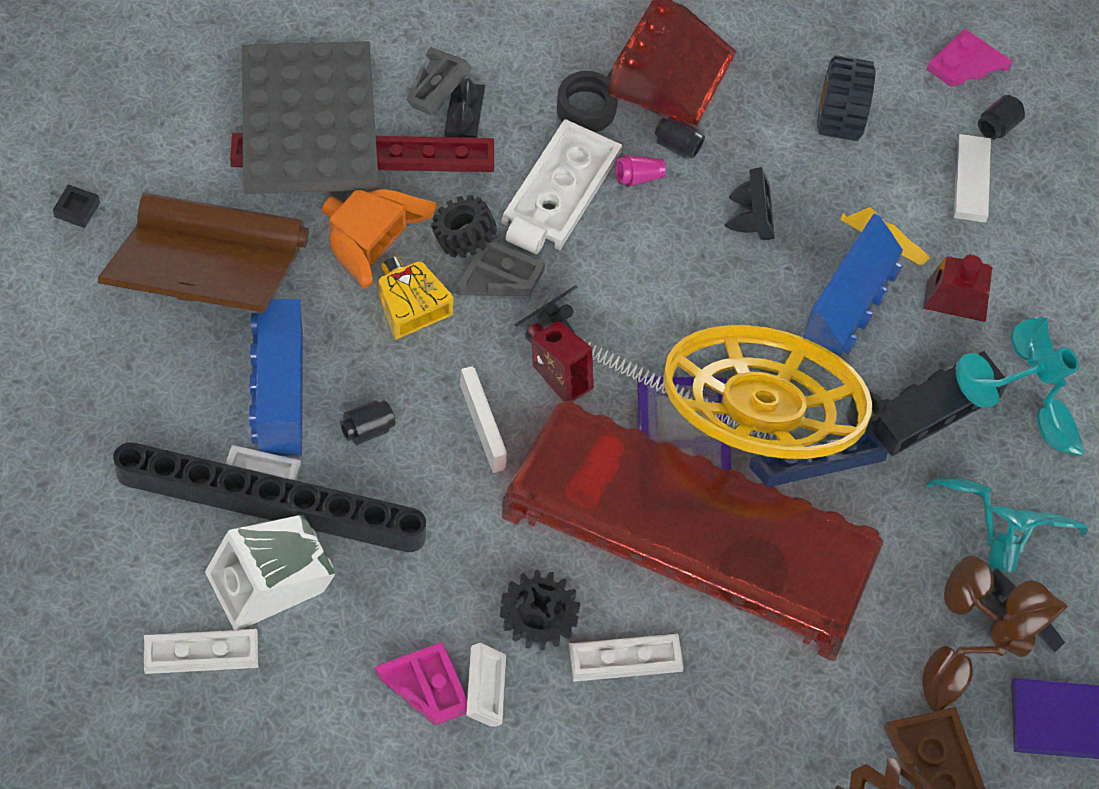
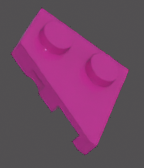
M964 28L928 63L926 70L952 87L963 84L969 79L976 80L986 77L987 73L999 69L1007 71L1013 61Z
M443 642L375 666L377 677L433 725L436 726L467 714V698Z

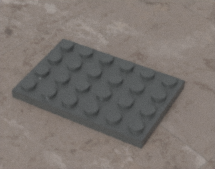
M370 41L242 45L244 194L379 190Z

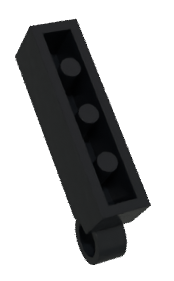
M985 351L978 354L990 364L994 373V380L1005 378ZM955 364L954 367L947 371L943 369L936 371L926 382L919 386L916 384L908 386L900 393V396L892 400L888 398L882 400L877 394L869 392L872 400V410L875 415L870 417L865 431L873 430V433L888 450L889 454L894 456L982 407L969 401L961 391L956 378ZM1007 384L996 387L999 398H1001ZM852 397L846 416L849 424L856 427L858 411L856 409V402Z

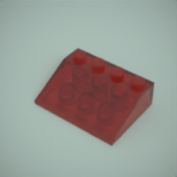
M652 0L614 63L607 94L698 127L737 51L686 6L673 0Z

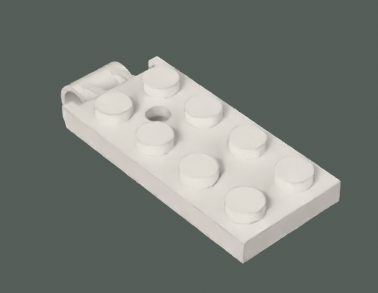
M564 119L503 213L501 224L508 226L509 222H511L506 234V241L529 252L538 254L545 240L548 239L555 243V249L561 250L621 154L622 144ZM552 204L555 208L548 210L543 208V205Z

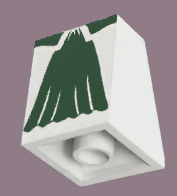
M304 514L228 530L205 571L234 630H242L323 593L336 574L331 560L326 557L318 542L315 530L310 527Z

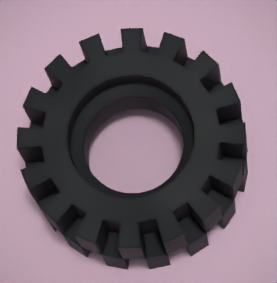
M467 195L466 200L462 196L457 197V202L453 203L450 200L446 202L447 208L441 206L438 209L440 215L434 214L432 218L434 222L431 223L433 233L444 253H449L454 258H456L457 254H459L460 258H466L467 252H470L471 256L477 254L475 250L477 248L483 251L487 248L485 242L491 243L494 239L492 235H496L497 232L496 222L487 204L480 197L474 199L473 195ZM466 224H469L468 226H466V227H464V228H462V229H459V228H461L462 226H464V225H466Z

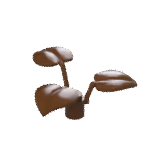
M966 556L961 559V562L955 566L947 580L944 592L945 603L949 610L960 615L970 612L976 605L980 611L995 621L996 624L992 628L991 637L996 646H962L956 652L948 646H943L932 654L924 668L922 680L924 696L932 711L943 710L946 706L956 701L969 686L973 675V666L971 660L965 654L996 653L1003 656L1008 651L1018 657H1024L1032 651L1035 644V635L1051 624L1067 608V605L1045 585L1038 581L1029 580L1021 583L1012 591L1006 603L1008 614L1001 618L981 601V599L990 594L994 587V577L989 565L975 556Z

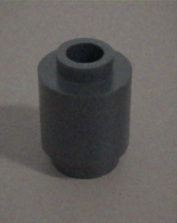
M1010 95L1002 96L981 114V119L978 121L981 133L985 137L991 138V140L1004 137L1024 120L1025 111L1022 102Z
M674 115L669 116L668 119L662 118L655 130V135L658 136L657 144L683 158L688 156L693 159L700 151L705 140V135L699 133L700 129Z
M374 400L346 411L343 414L344 420L340 422L341 430L346 440H353L356 445L388 433L389 428L394 427L396 424L393 411L385 400L381 402Z

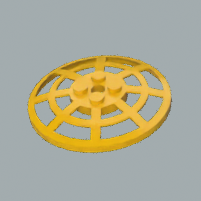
M751 325L711 327L694 332L683 338L672 348L667 356L663 374L664 387L670 401L678 412L693 426L708 436L746 452L785 459H810L828 456L843 451L856 443L865 433L870 421L872 400L867 386L858 373L842 358L825 347L789 332ZM723 343L729 356L728 359L713 362L702 370L686 358L689 354L701 348ZM738 343L768 345L790 351L791 353L785 364L767 359L743 357ZM805 357L827 369L844 385L826 391L817 381L797 369ZM678 366L695 378L692 387L693 400L681 397L673 384L674 372ZM748 368L772 371L778 373V375L776 376L773 374L763 372H750ZM734 369L736 373L726 384L712 377L719 372ZM791 379L805 386L814 395L804 396L802 391L790 382ZM704 385L723 395L722 403L705 402L702 392ZM852 395L858 410L857 426L836 425L837 411L834 401ZM823 406L825 413L824 422L804 417L806 408ZM695 411L701 412L706 419L698 415ZM714 414L729 415L734 421L739 423V426L733 429L720 421ZM797 427L817 431L808 437L797 440L789 433V431ZM754 430L775 435L779 441L761 439L750 436V434ZM828 434L846 436L828 444L804 447L822 440Z

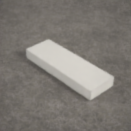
M963 134L958 136L954 218L985 223L987 221L989 212L991 138Z
M473 366L461 369L460 387L492 472L505 470L507 451L477 372Z
M257 629L144 635L145 674L258 668Z
M678 634L569 643L568 647L573 682L683 672L684 669Z

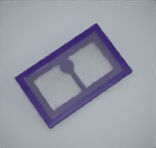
M637 377L641 512L733 514L730 446L708 436L693 426L678 412L670 401L667 392L662 394V387L656 391V385L650 388V382L645 385V378L642 382H639V377ZM658 377L653 378L652 386L654 385ZM663 377L660 378L658 388L664 381ZM673 377L674 386L679 385L677 389L678 394L684 387L683 398L689 390L688 399L692 398L694 377ZM715 378L724 384L727 383V378ZM704 385L702 391L704 401L708 398L710 403L713 401L714 403H722L723 395ZM695 411L698 415L706 419L701 412ZM727 417L726 420L723 422V423H725L726 425H727L728 417Z

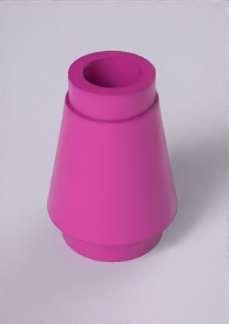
M626 154L623 158H618L615 164L617 182L619 184H626L627 187L664 178L666 174V165L663 159Z

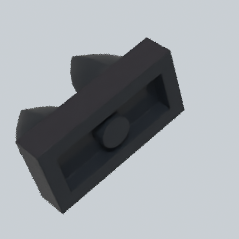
M466 78L451 92L444 137L477 138L485 85L474 84L471 78Z
M762 167L750 169V180L733 190L729 195V199L738 204L752 205V207L735 214L727 221L725 227L736 232H758L761 240L775 239L770 183Z

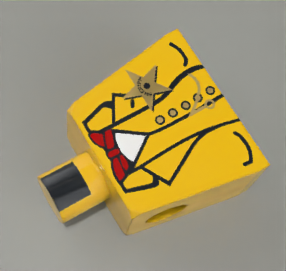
M391 257L383 262L381 269L385 276L378 280V296L395 340L453 315L454 297L423 262L417 261L406 267L403 266L398 257Z

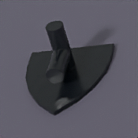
M575 285L514 325L517 327L542 310H545L552 323L561 322L574 332L567 321L573 315V308L568 304L559 308L556 301L578 288V286Z

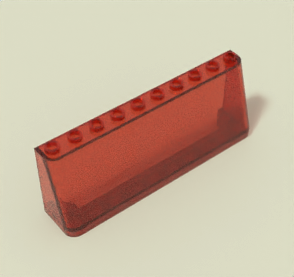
M571 401L557 403L554 406L502 498V519L519 525L522 518H528V524L535 527L537 522L547 525L805 636L803 640L805 644L810 645L811 640H814L820 647L817 655L834 662L843 645L884 543L882 538L879 537V532L870 526H858L850 523L839 513L819 510L812 507V504L803 498L788 497L779 493L778 489L774 486L767 488L764 483L757 484L746 479L739 471L719 468L703 456L696 455L693 457L681 452L672 443L657 442L648 438L639 429H626L617 425L614 420L605 415L599 414L596 416L584 411L580 405Z

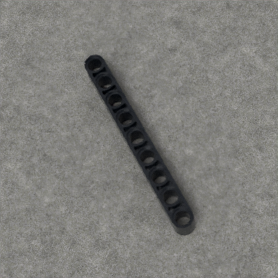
M127 442L121 444L113 454L117 478L121 484L127 487L271 521L304 514L310 527L315 531L403 552L418 551L425 543V515L420 510L412 507L138 443ZM129 463H137L134 467H125ZM164 471L172 472L170 475L166 476L159 475L161 472ZM198 479L207 480L205 483L202 484L194 483ZM233 487H240V488H242V489H241L240 491H238V492H230V491H228L230 488H233ZM274 495L277 497L273 500L263 499L265 496ZM303 503L312 505L306 509L297 507ZM338 511L347 513L345 516L336 517L332 515L333 513ZM373 519L382 521L378 525H371L367 522ZM405 528H414L417 530V532L406 533L402 530Z

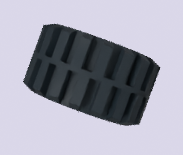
M834 55L828 65L817 120L819 135L858 141L861 138L867 124L876 75L874 62Z

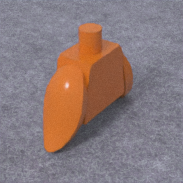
M387 189L370 192L355 190L345 202L330 196L322 207V213L330 217V248L339 263L359 282L364 290L373 284V273L371 270L373 264L406 229L408 223H419L433 217L437 203Z

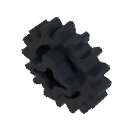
M535 570L533 579H529L522 573L520 574L519 585L513 581L509 583V593L502 594L501 604L504 606L500 607V618L505 619L504 631L514 629L512 637L514 642L524 638L526 639L525 648L529 649L533 642H538L540 650H545L546 642L551 641L555 647H558L560 635L567 639L571 637V627H577L579 616L576 614L579 613L580 602L574 601L576 597L575 589L565 590L567 584L565 578L557 583L554 581V572H550L547 578H541L539 570ZM523 596L524 604L519 605V610H516L515 606ZM564 609V616L557 624L555 615L560 614V611Z

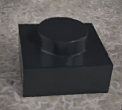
M68 184L53 208L54 217L85 228L100 204L99 195Z

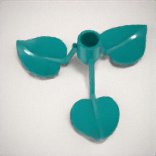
M1047 317L1024 320L1011 331V343L1015 353L1020 358L1027 360L1028 366L1032 368L1000 380H994L993 370L982 356L975 353H967L959 358L955 366L959 387L969 401L982 408L992 407L999 402V394L996 387L1037 373L1042 382L1055 384L1043 401L1045 408L1037 412V423L1044 440L1058 451L1076 456L1086 454L1069 409L1060 400H1053L1060 388L1067 385L1064 378L1078 371L1079 361L1075 353L1067 347H1062L1054 352L1048 332Z
M958 477L935 478L926 483V488L934 485H943L959 491L973 492L983 499L988 533L986 545L991 546L988 565L993 569L998 568L1001 571L1016 572L1019 554L1024 552L1025 544L1036 526L1048 524L1058 527L1077 528L1083 535H1086L1089 529L1088 525L1078 520L1056 513L1032 512L1028 510L1016 511L1007 506L991 505L989 492H991L992 488L970 479ZM992 512L1009 522L1008 531H998L997 537L994 534ZM1015 528L1020 532L1024 531L1019 542V535L1014 534Z

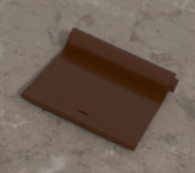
M145 192L139 203L137 225L98 276V284L172 296L184 301H200L266 313L294 262L300 247L306 248L309 228L304 227V221L300 219Z

